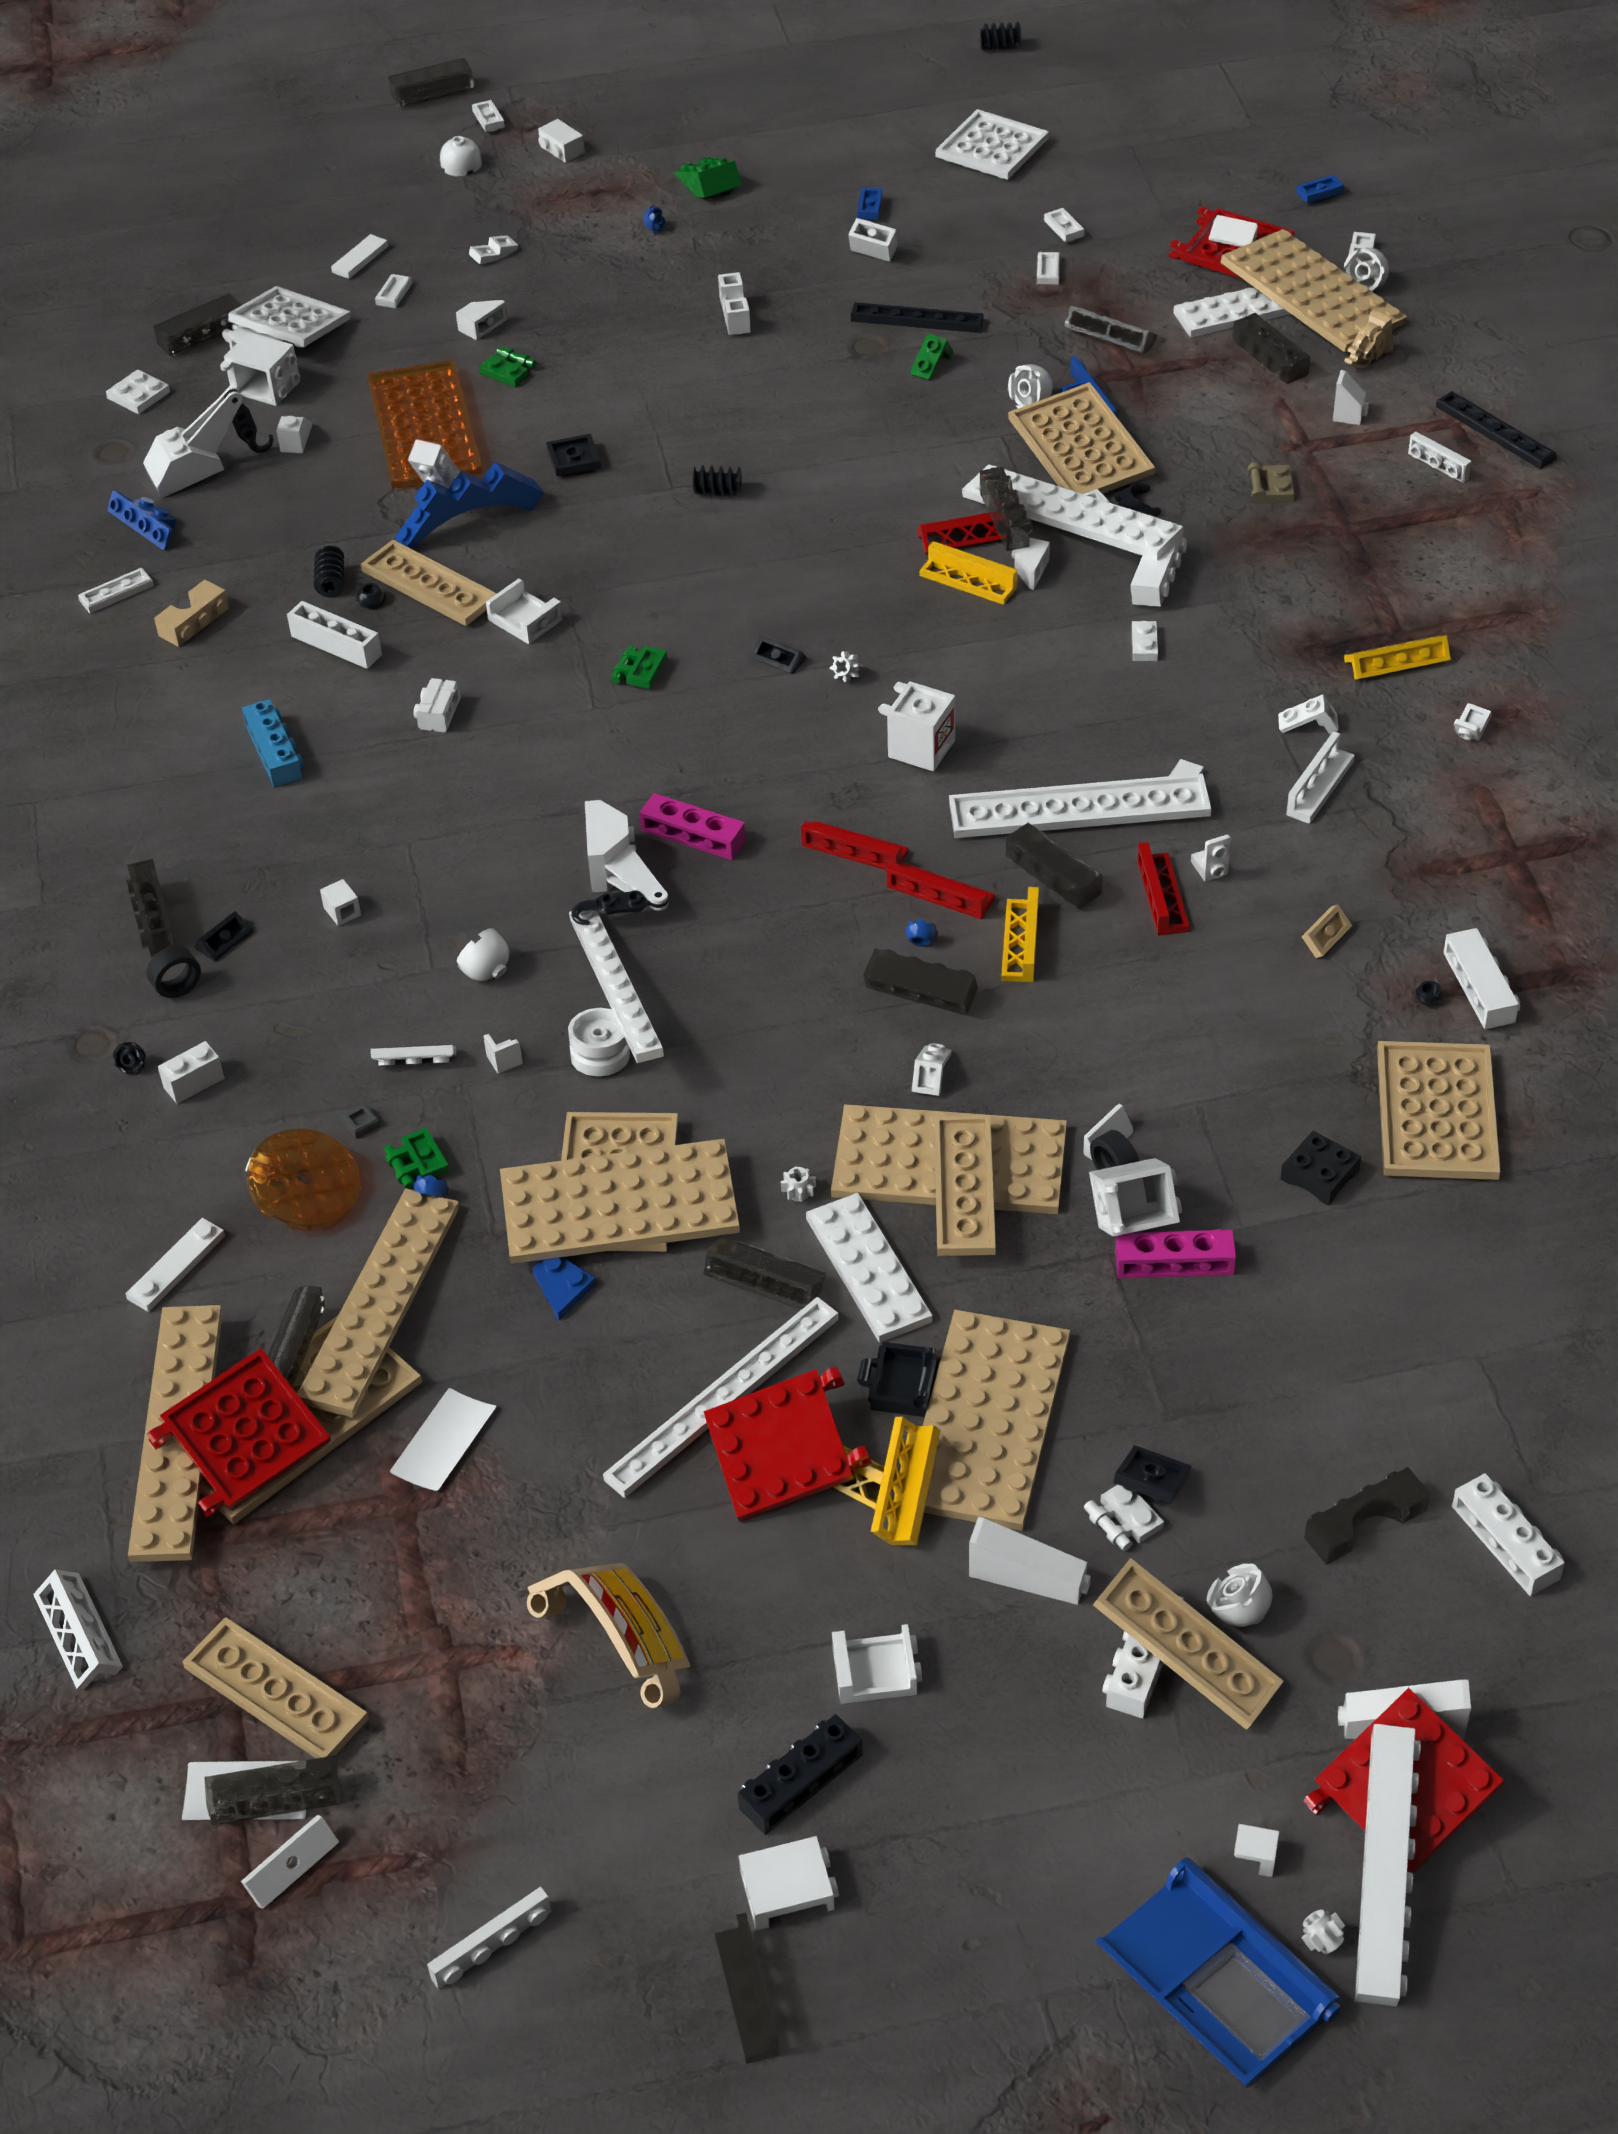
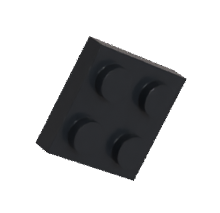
M591 434L546 442L547 451L556 477L601 468V461Z
M1134 1445L1116 1471L1113 1483L1122 1486L1128 1491H1136L1150 1496L1158 1502L1171 1504L1189 1477L1191 1465Z

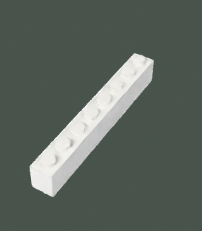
M1374 1724L1371 1734L1355 1989L1356 2002L1397 2007L1400 1996L1406 1997L1407 1975H1401L1402 1962H1408L1409 1941L1403 1940L1404 1927H1410L1411 1907L1405 1906L1406 1893H1412L1413 1873L1407 1872L1408 1859L1413 1860L1415 1839H1409V1826L1415 1827L1417 1806L1411 1805V1793L1417 1794L1419 1774L1413 1772V1760L1419 1761L1420 1740H1414V1728Z

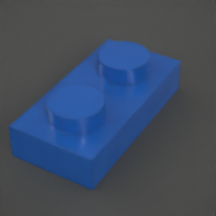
M1333 174L1297 185L1296 193L1308 204L1343 193L1344 184Z
M861 188L857 218L867 221L879 219L883 196L882 188Z

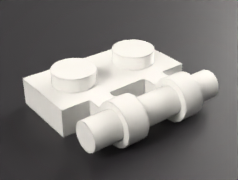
M1116 1485L1101 1495V1503L1104 1507L1098 1506L1093 1500L1088 1501L1084 1506V1509L1090 1515L1089 1519L1094 1525L1101 1526L1107 1533V1539L1113 1545H1118L1123 1551L1128 1550L1132 1546V1542L1128 1537L1132 1536L1140 1544L1164 1528V1521L1136 1491H1128L1120 1485ZM1115 1517L1121 1525H1116L1111 1518Z

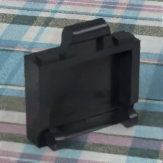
M883 1342L882 1345H879L877 1358H864L861 1361L857 1382L861 1386L870 1388L868 1402H870L871 1410L925 1417L939 1360L938 1351L934 1348L926 1349L920 1346ZM872 1367L877 1368L875 1379L870 1378Z

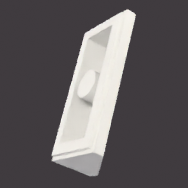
M1217 215L1209 240L1243 247L1255 241L1258 225L1253 222Z
M1116 1105L1084 1136L1083 1152L1091 1160L1090 1144L1094 1139L1110 1130L1119 1131L1126 1138L1133 1134V1127L1123 1105Z

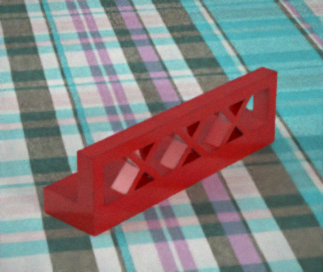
M1012 508L921 524L917 528L918 538H922L925 554L929 553L927 537L939 535L943 538L940 544H943L946 540L950 544L944 545L952 548L1017 537ZM1008 522L1010 533L1001 534L994 527L996 524ZM985 527L989 531L985 537L978 538L971 533L972 530ZM962 531L966 536L961 542H955L948 537L949 534Z
M805 821L801 826L803 847L886 870L891 862L899 865L900 862H904L909 853V847L818 821H813V823Z
M1149 842L1138 843L1137 863L1157 935L1189 932V923L1168 852L1152 854ZM1164 862L1165 866L1160 871L1157 870L1154 863ZM1161 879L1170 885L1164 889L1161 887L1159 880ZM1165 898L1174 901L1175 904L1171 908L1166 906ZM1172 916L1180 920L1181 924L1169 925V918Z
M891 862L886 869L887 888L980 920L995 900L994 893L900 862L899 865Z

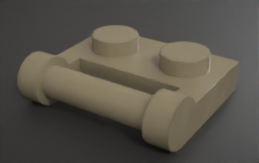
M1254 462L1248 466V475L1251 477L1253 486L1251 496L1254 502H1294L1290 465L1261 466L1259 463ZM1261 478L1267 479L1268 491L1262 488Z

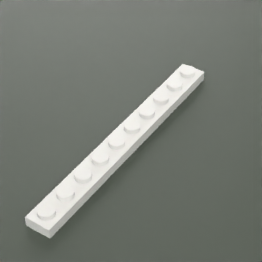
M583 911L579 914L580 918L590 921L589 925L577 924L573 921L571 912H569L573 928L636 1062L640 1063L664 1057L663 1047L597 911Z
M816 1297L603 1473L604 1481L626 1498L708 1429L704 1411L749 1395L838 1321V1312Z

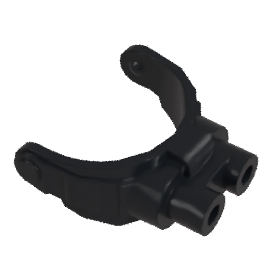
M1133 483L1129 488L1114 494L1118 506L1150 516H1159L1161 514L1159 507L1151 508L1150 505L1135 498L1136 495L1149 492L1151 489L1149 484Z

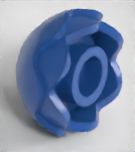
M651 206L644 215L645 225L650 231L660 233L661 230L665 229L666 219L662 216L661 208Z
M922 919L914 923L909 921L907 928H905L906 937L912 944L917 946H928L938 936L935 924H927Z
M431 1175L424 1178L418 1176L416 1182H414L415 1191L421 1195L444 1198L449 1191L446 1180L438 1181Z

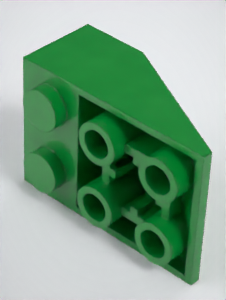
M704 157L699 159L700 163H686L681 165V169L674 171L675 175L696 197L705 198L741 186L735 160H727V157Z

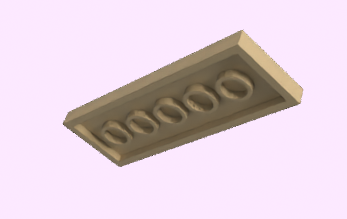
M395 540L390 541L361 563L362 572L464 626L469 625L487 610L486 602L497 594Z
M990 1115L934 1116L937 1256L996 1255Z
M1132 1558L1128 1560L1093 1604L1094 1607L1246 1730L1252 1725L1283 1683V1680Z
M226 1617L182 1661L187 1671L324 1765H327L369 1719L365 1710Z

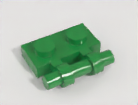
M498 347L496 355L500 357L491 355L479 366V372L486 377L517 387L528 377L527 368L534 369L537 361L531 359L527 354L523 353L520 355L515 353L511 348L506 347L504 349Z
M630 645L628 649L623 651L620 663L616 664L613 668L611 681L618 684L621 679L626 677L628 685L650 689L667 659V650L644 646L641 652H639L636 646Z
M427 1127L401 1137L402 1147L395 1149L393 1144H389L384 1148L386 1161L390 1167H394L396 1171L395 1177L406 1189L411 1190L414 1188L413 1178L418 1175L422 1178L429 1175L436 1178L450 1172L448 1163ZM410 1158L412 1163L405 1166L403 1161Z

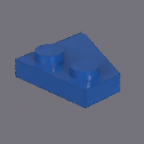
M563 1257L541 1260L532 1268L533 1275L538 1285L541 1286L543 1295L549 1301L554 1316L558 1320L596 1285L595 1277Z

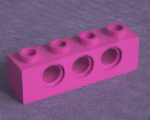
M653 793L639 812L641 831L729 860H733L746 841L745 822Z
M1233 1230L1132 1232L1116 1236L1115 1257L1118 1279L1234 1275L1236 1254Z

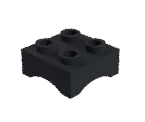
M1313 1130L1283 1163L1280 1180L1306 1189L1316 1196L1320 1202L1329 1206L1346 1182L1359 1172L1361 1156Z

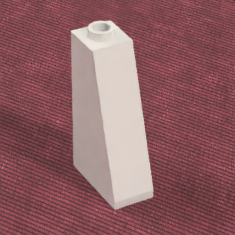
M978 1517L969 1542V1577L1076 1605L1079 1603L1081 1594L1088 1593L1091 1576L1086 1575V1561L990 1520Z
M1454 1680L1346 1693L1344 1706L1338 1707V1725L1344 1726L1345 1739H1356L1405 1690L1410 1688L1464 1741L1471 1711L1469 1681Z

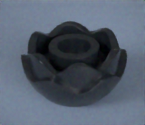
M366 583L359 588L356 600L359 601L361 607L375 609L379 605L384 604L386 592L376 583Z
M123 1042L113 1052L114 1065L125 1074H137L146 1065V1053L137 1043Z

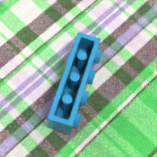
M270 699L241 707L245 726L273 787L302 779L301 768H304V763L300 753L295 754L297 749L293 738L288 739L290 737L286 723H281L283 720L279 708H274Z

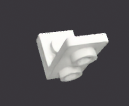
M1324 695L1309 699L1302 704L1286 709L1278 715L1279 729L1282 733L1315 719L1319 726H1324L1329 734L1333 731H1338L1337 712Z
M1228 834L1206 841L1205 850L1191 854V863L1204 882L1228 875L1231 837Z
M938 1043L924 1046L915 1059L912 1092L940 1095L943 1068L951 1056V1049H946L944 1045Z

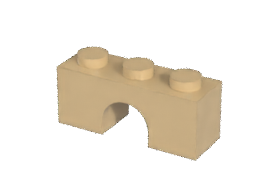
M203 580L188 592L191 603L190 608L178 609L170 605L154 617L158 636L180 647L229 609L224 589L207 580Z

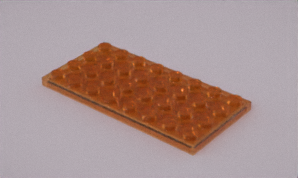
M454 359L366 373L392 489L424 484L408 461L416 439L442 445L459 472L462 470L473 476L483 474Z

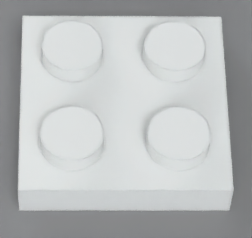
M137 369L107 390L106 394L109 400L140 414L170 393V388L168 384Z

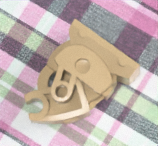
M1372 310L1369 315L1368 324H1364L1359 329L1352 346L1348 348V352L1351 355L1349 358H1345L1344 362L1355 368H1365L1369 366L1371 360H1377L1383 353L1391 352L1393 350L1391 318Z

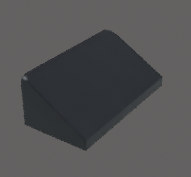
M760 636L750 657L793 674L802 665L807 656L800 650Z
M234 911L198 939L194 947L197 951L215 961L251 933L253 929Z

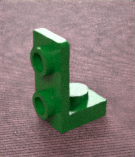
M927 333L911 368V375L930 381L942 356L951 358L954 350L948 340Z

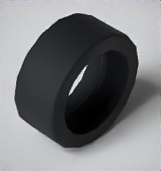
M170 946L161 950L152 958L146 973L148 981L160 996L177 998L187 994L195 987L200 979L201 967L187 948ZM179 963H186L180 975L169 981H162V977L168 969Z
M1110 1130L1091 1141L1090 1154L1097 1170L1139 1162L1134 1147L1119 1131Z

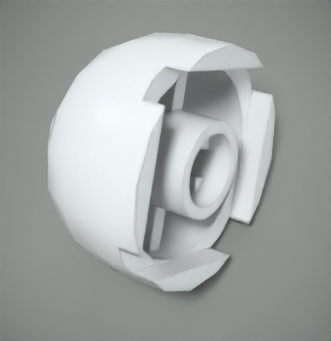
M462 136L453 137L441 149V168L445 169V173L453 176H465L467 171L473 170V173L476 172L482 164L478 146L468 138Z
M1363 248L1353 251L1344 263L1346 274H1349L1360 284L1366 286L1370 291L1380 288L1385 283L1389 274L1388 260L1383 253L1374 248Z
M1033 364L1022 365L1015 368L1017 369L1015 373L1010 375L1008 383L1009 396L1011 400L1015 399V402L1018 404L1015 405L1017 408L1051 397L1053 390L1052 379L1044 368Z
M489 928L478 934L481 937L478 942L474 943L471 940L457 958V963L459 964L457 967L469 978L476 981H487L493 977L498 979L507 970L506 964L510 952L508 945L494 928Z
M1241 1564L1232 1567L1227 1571L1230 1576L1223 1581L1218 1578L1212 1584L1207 1594V1603L1214 1614L1228 1625L1245 1627L1257 1624L1264 1618L1272 1602L1271 1586L1264 1573L1254 1564Z

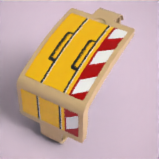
M614 1563L564 1570L528 1586L527 1608L530 1614L537 1618L562 1613L566 1606V1598L562 1587L573 1586L606 1630L635 1679L654 1676L647 1679L641 1687V1699L644 1704L650 1708H657L677 1702L680 1697V1685L675 1671L689 1668V1660L664 1612L624 1563Z

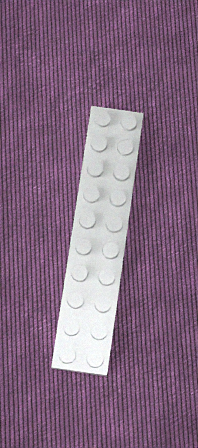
M989 464L962 489V494L965 498L1001 510L1012 508V513L1155 560H1158L1184 534L1183 526Z
M1203 774L949 795V806L955 838L1211 816V806Z

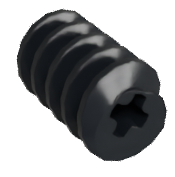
M1000 22L998 29L995 23H992L990 29L987 23H984L982 29L980 28L981 50L984 49L985 44L991 49L993 43H995L997 49L1000 48L1001 43H1003L1005 49H1007L1009 43L1015 48L1017 42H1019L1021 47V26L1019 22L1015 23L1014 28L1011 22H1008L1006 28L1003 22Z
M701 465L700 471H697L694 466L693 491L695 494H699L702 489L705 495H708L710 490H712L713 495H718L721 490L722 495L726 496L730 490L731 496H736L738 490L739 492L741 491V467H738L736 473H733L732 466H729L727 473H724L722 466L719 467L718 472H715L713 465L710 466L708 472H706L704 465Z
M323 546L317 550L314 556V588L317 593L325 597L339 596L344 589L345 557L343 551L337 546Z

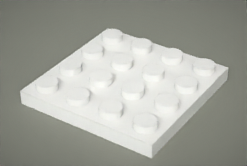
M977 109L936 149V157L1008 180L1049 139V131Z
M275 286L229 312L228 321L242 328L256 330L259 334L273 336L276 340L291 342L296 347H305L350 320V311Z

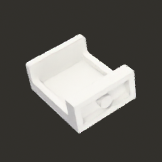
M517 579L486 602L488 620L527 644L532 643L563 620L561 601L552 598L547 603L541 601L525 591L524 582L521 579Z
M908 1624L901 1625V1634L847 1641L845 1631L832 1632L833 1655L841 1704L917 1695V1682H922V1671L920 1662L914 1663L913 1654H918L916 1635L909 1634Z
M817 1836L739 1855L740 1872L756 1931L769 1928V1918L822 1904H826L827 1911L834 1910V1898L839 1897L835 1877H828L826 1868L830 1867L826 1847L820 1848Z

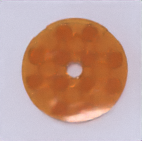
M289 1129L267 1137L254 1150L247 1168V1187L252 1200L270 1219L274 1217L286 1223L288 1228L313 1231L331 1227L347 1217L358 1199L361 1188V1175L352 1154L336 1139L314 1130ZM301 1173L312 1179L310 1183H302L297 1179V1176Z

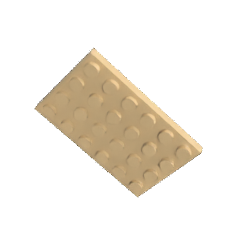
M1090 382L1008 412V419L1058 487L1080 494L1098 489L1103 494L1155 474L1154 465Z
M1378 1041L1377 1057L1384 1176L1499 1180L1500 1163L1490 1045Z
M567 1112L561 1161L676 1145L678 1113ZM667 1243L610 1251L667 1252Z

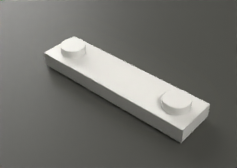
M201 1218L125 1293L127 1300L149 1312L225 1237L224 1230Z

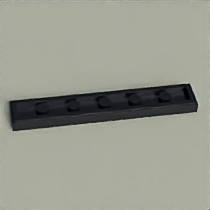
M855 302L851 312V322L981 333L984 314Z
M1453 391L1436 401L1438 409L1538 469H1542L1556 460V452Z

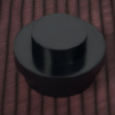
M1434 981L1423 982L1416 990L1417 1001L1426 1006L1438 1005L1443 1000L1441 986Z

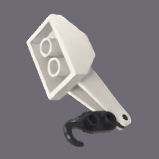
M234 387L226 389L187 429L176 427L156 436L143 464L161 498L224 470L216 451L231 422L238 437L253 452L262 453L271 448L274 442L272 434H269V440L266 444L258 445L256 443L257 427L246 404L242 403L243 398L238 389Z
M601 800L585 801L587 851L592 893L607 892L614 886L624 892H608L596 899L579 902L573 907L571 912L573 921L580 925H589L590 921L580 918L579 914L590 910L612 915L627 912L637 913L646 906L656 911L666 909L668 907V894L666 890L659 884L637 855L636 845H630V842H635L634 826H628L627 815Z

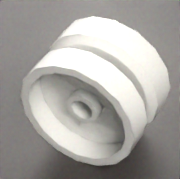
M588 1009L578 1013L571 1020L568 1026L570 1056L573 1066L578 1071L591 1076H607L620 1071L627 1065L630 1058V1047L612 1009Z

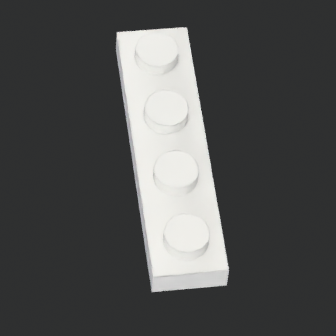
M539 1887L429 1962L427 1965L430 1977L436 1987L440 1989L446 1984L455 1983L461 1978L463 1972L475 1964L480 1965L484 1963L495 1950L503 1945L513 1943L520 1933L530 1926L542 1923L548 1914L551 1913L549 1898L545 1891Z

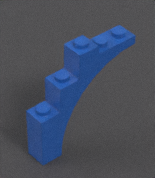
M496 461L486 472L483 479L461 470L449 488L427 479L414 497L419 503L418 506L413 510L403 527L400 528L395 538L399 543L414 550L434 529L457 515L476 508L493 505L518 506L532 511L544 495V491L534 479Z

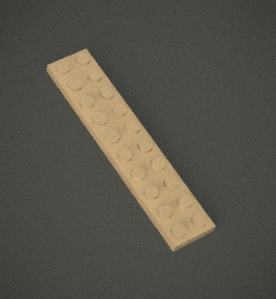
M405 1188L297 1393L306 1406L354 1417L459 1210V1201L443 1197L436 1198L431 1195H421L419 1192Z
M221 1305L162 1307L128 1550L130 1562L192 1560L202 1474L173 1436L169 1438L166 1444L155 1450L148 1441L147 1433L163 1423L160 1419V1414L215 1378L223 1314Z

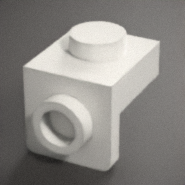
M1467 703L1460 719H1456L1454 722L1455 731L1458 736L1465 740L1474 739L1479 741L1492 716L1491 711Z

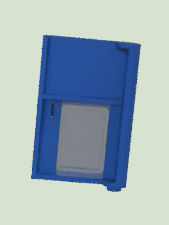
M1189 1857L1181 1860L1172 1869L1167 1877L1166 1885L1105 1937H1098L1095 1940V1943L1247 2088L1255 2084L1323 2021L1331 2022L1341 2010V2006L1338 2005L1341 1997Z

